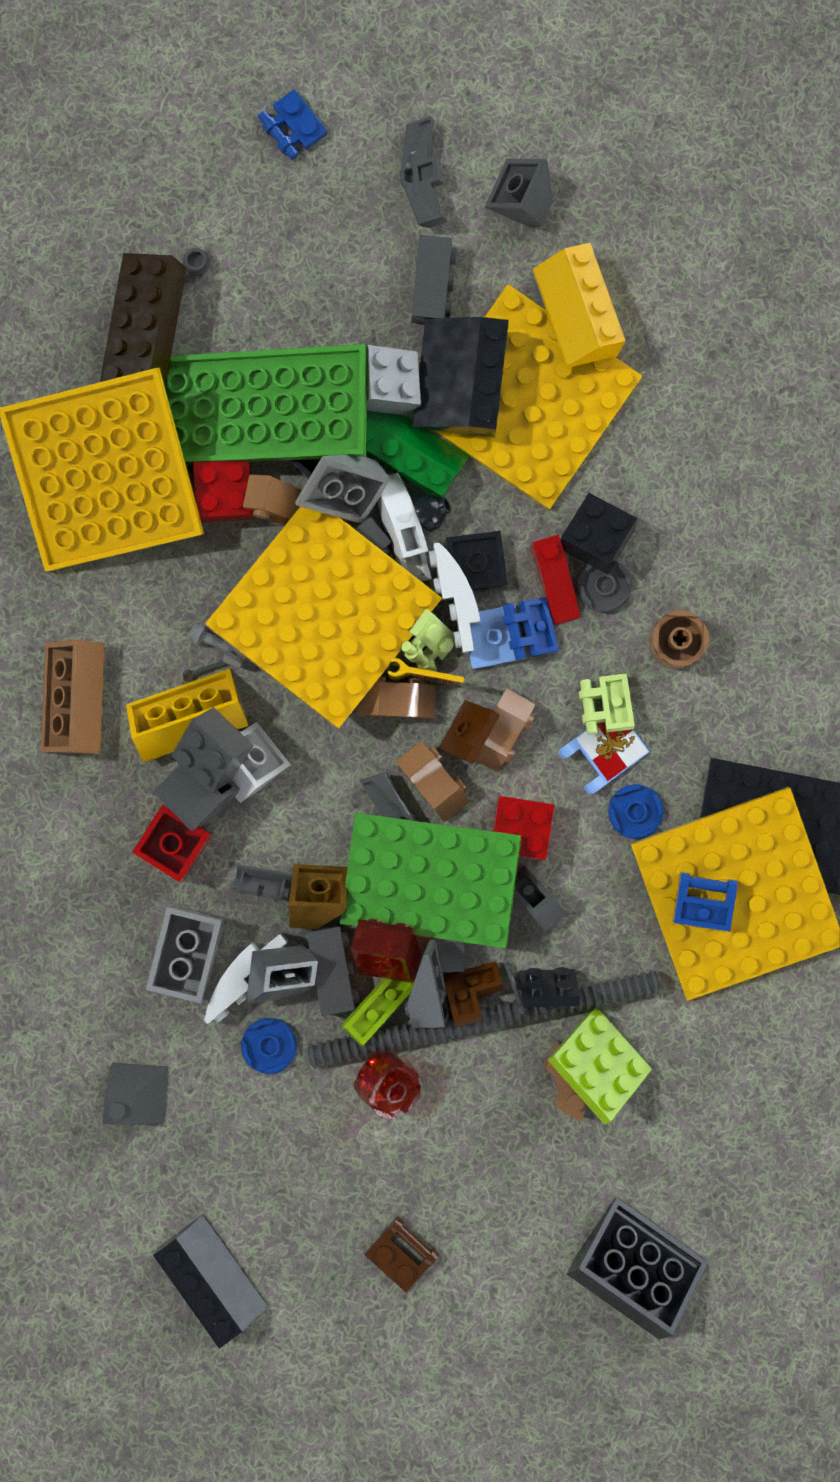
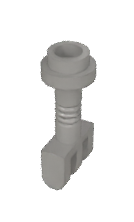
M195 623L189 634V638L193 640V643L199 645L203 641L215 648L217 647V649L225 652L223 662L236 668L241 667L243 660L246 659L244 655L225 640L207 632L208 627L205 624L201 623L199 625Z

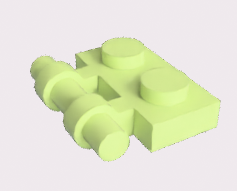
M425 610L409 631L414 638L411 642H404L401 648L409 661L416 662L418 669L437 672L434 660L436 657L443 660L448 652L452 650L455 644L454 635L433 613Z
M627 674L599 677V688H592L591 680L589 679L580 681L581 691L578 692L579 700L583 702L584 708L582 721L583 725H586L588 735L597 734V723L605 722L606 732L634 729L635 724ZM595 699H602L603 711L595 712Z

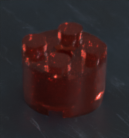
M374 1052L370 1054L367 1061L361 1067L354 1082V1090L359 1098L380 1117L395 1119L397 1118L396 1115L402 1112L406 1114L415 1106L421 1094V1085L419 1084L418 1073L397 1055Z

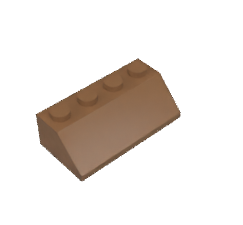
M84 640L45 643L41 752L100 754L102 743L101 718L103 716L102 692L104 689L105 643Z

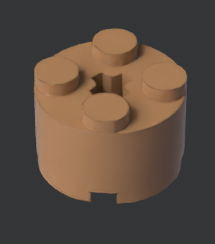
M684 610L670 612L652 627L648 640L649 649L655 661L670 669L688 667L698 661L707 650L709 644L708 629L698 616L692 612ZM677 634H679V639L684 640L679 646H677V642L673 641Z

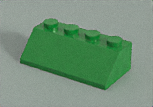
M367 411L366 456L376 460L381 466L394 474L398 473L401 478L425 493L435 495L440 499L444 498L470 455L429 430L413 428V421L404 415Z

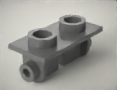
M238 864L233 889L238 890V893L257 896L258 890L261 888L264 889L262 897L282 901V899H288L292 874Z

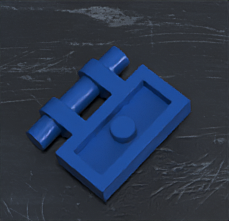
M295 89L273 104V109L278 115L271 117L266 110L258 115L259 120L263 123L262 128L268 135L271 134L278 143L277 147L283 154L286 153L290 160L295 159L299 155V152L294 147L297 143L300 142L304 149L307 150L327 135V130ZM284 123L292 132L290 136H285L279 128Z
M546 597L518 603L520 613H515L513 603L503 605L505 616L502 618L504 626L508 627L511 639L508 643L510 650L514 652L515 660L526 658L524 647L527 646L531 657L559 651ZM520 622L523 623L526 635L524 638H521L518 626Z

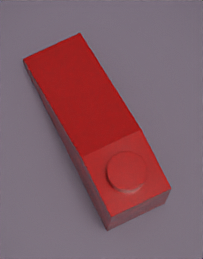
M559 534L532 542L530 549L544 595L547 598L553 624L557 625L580 618Z

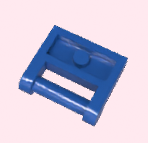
M680 872L673 922L730 932L737 892V880L728 879L726 882L693 877L689 873ZM688 887L725 893V900L687 895Z

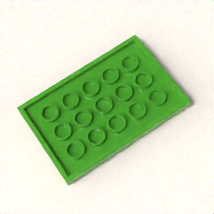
M355 813L345 883L347 888L345 912L341 914L340 924L507 948L522 835Z

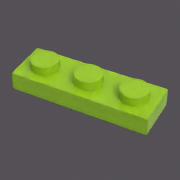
M396 964L341 1024V1027L359 1045L363 1046L411 993L415 979L400 964Z

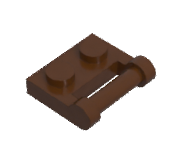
M397 1216L364 1255L407 1293L423 1273L434 1264L440 1254L434 1248L429 1249L403 1225L404 1221ZM394 1234L401 1237L423 1257L419 1264L391 1239Z

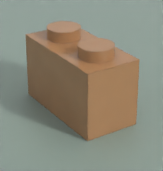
M249 475L243 508L253 511L254 517L261 519L270 518L272 524L284 527L300 508V506L296 505L295 501L302 490L272 476Z

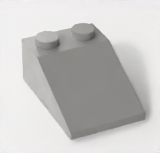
M350 455L322 456L295 503L300 507L362 524L391 479L376 460Z

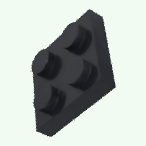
M501 530L446 537L447 551L458 563L472 591L506 587L508 585Z
M558 967L554 970L529 968L519 971L523 1007L580 1006V993L574 969Z

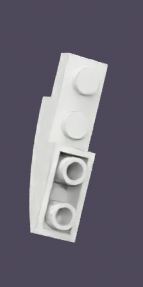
M399 474L388 475L391 480L377 500L384 531L390 535L396 562L421 582L429 580L431 575L425 556L428 548L415 508Z
M434 543V551H429L431 568H437L438 578L433 579L435 593L441 595L442 601L453 599L454 604H449L451 621H457L458 631L453 632L455 647L461 648L462 653L473 652L474 647L470 624L479 623L480 616L472 589L451 554L440 543Z
M281 932L261 950L285 947L284 944L288 940ZM254 942L237 956L218 982L204 1018L207 1024L213 1019L216 1023L220 1022L230 1013L227 1008L236 1001L240 1005L246 1000L249 982L247 976L250 974L252 951L260 950Z

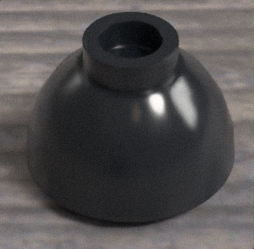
M424 494L417 496L415 500V511L419 522L429 532H434L440 528L446 519V515L451 513L450 504L445 497L440 499L435 495Z

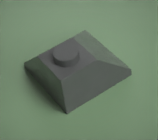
M506 159L485 208L526 226H542L553 203L548 162L545 159Z
M112 1062L104 1097L102 1124L134 1126L163 1123L168 1066Z

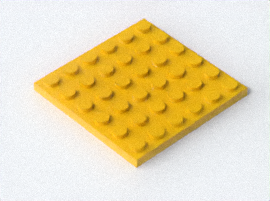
M507 284L485 316L487 318L509 320L495 437L442 431L434 432L470 455V457L544 508L550 510L634 390L642 375L616 357L566 368L546 309Z
M160 368L0 407V419L45 572L204 534Z
M300 507L207 620L205 626L339 730L391 664L390 659L396 658L402 650V644L411 639L413 635L409 631L425 610L432 612L442 597L340 517Z
M789 787L630 843L687 1001L840 947V927L791 788ZM680 872L689 873L693 877L726 882L728 879L737 880V892L730 932L673 922ZM688 887L687 895L725 900V893Z

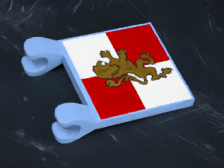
M605 722L597 723V734L588 735L586 730L558 751L560 757L566 759L580 749L599 775L584 786L587 794H594L650 752L633 729L606 732Z

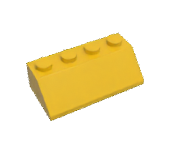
M591 243L564 248L534 267L533 274L566 368L618 356L626 340Z
M230 668L126 704L131 737L143 762L174 752L192 719L213 707L237 730L249 726Z

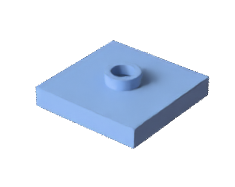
M503 607L480 611V622L470 624L474 651L469 652L472 670L518 661L515 660L514 652L509 647L508 641H511L508 627L504 626L502 617L505 614Z

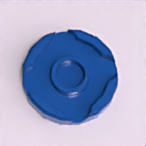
M639 784L627 785L618 790L611 798L608 807L609 821L614 830L623 837L631 839L646 838L658 829L664 814L663 805L657 793Z
M272 1017L259 1019L252 1023L245 1031L241 1042L242 1056L247 1065L264 1074L278 1073L287 1068L294 1059L297 1049L296 1036L291 1027L282 1020Z

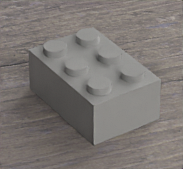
M168 906L146 990L201 1004L206 997L225 919L176 906Z

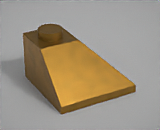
M294 864L289 898V928L318 929L345 912L347 897L345 883L348 867Z

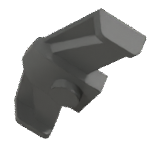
M431 116L406 124L402 167L400 170L401 186L406 192L418 226L432 228L447 222L433 188L444 183L441 159L437 155L430 156L432 130L435 123Z
M387 772L360 780L381 816L415 821L414 815L408 810Z

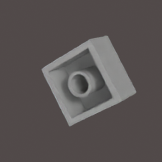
M367 345V411L407 415L420 406L418 352Z

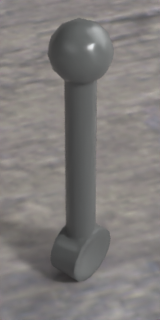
M222 660L195 671L185 670L182 673L183 680L190 682L194 676L225 666L228 663Z
M509 962L504 963L518 1003L517 1012L525 1015L528 1012V1007H523L522 998Z

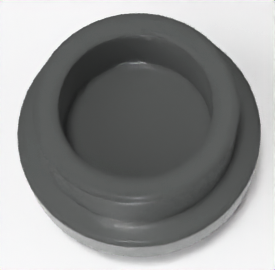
M193 248L184 255L183 265L187 267L186 272L190 275L201 276L209 270L210 258L204 250Z

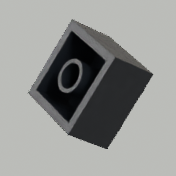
M588 493L561 537L563 550L608 575L634 533L637 518Z

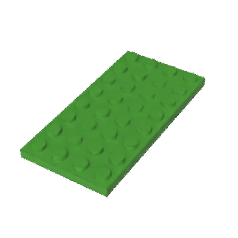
M365 344L171 356L165 390L186 465L211 461L264 462L321 459L322 456L331 455L366 457L367 346Z

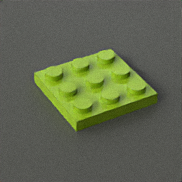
M593 1008L587 1013L548 1059L550 1064L604 1125L614 1119L652 1070L598 1008Z

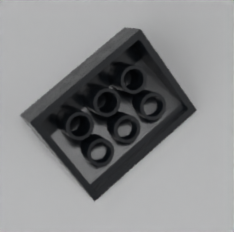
M487 317L425 319L419 369L421 405L415 408L413 428L495 437L509 320Z
M616 1197L577 1253L567 1275L660 1340L673 1336L708 1261Z

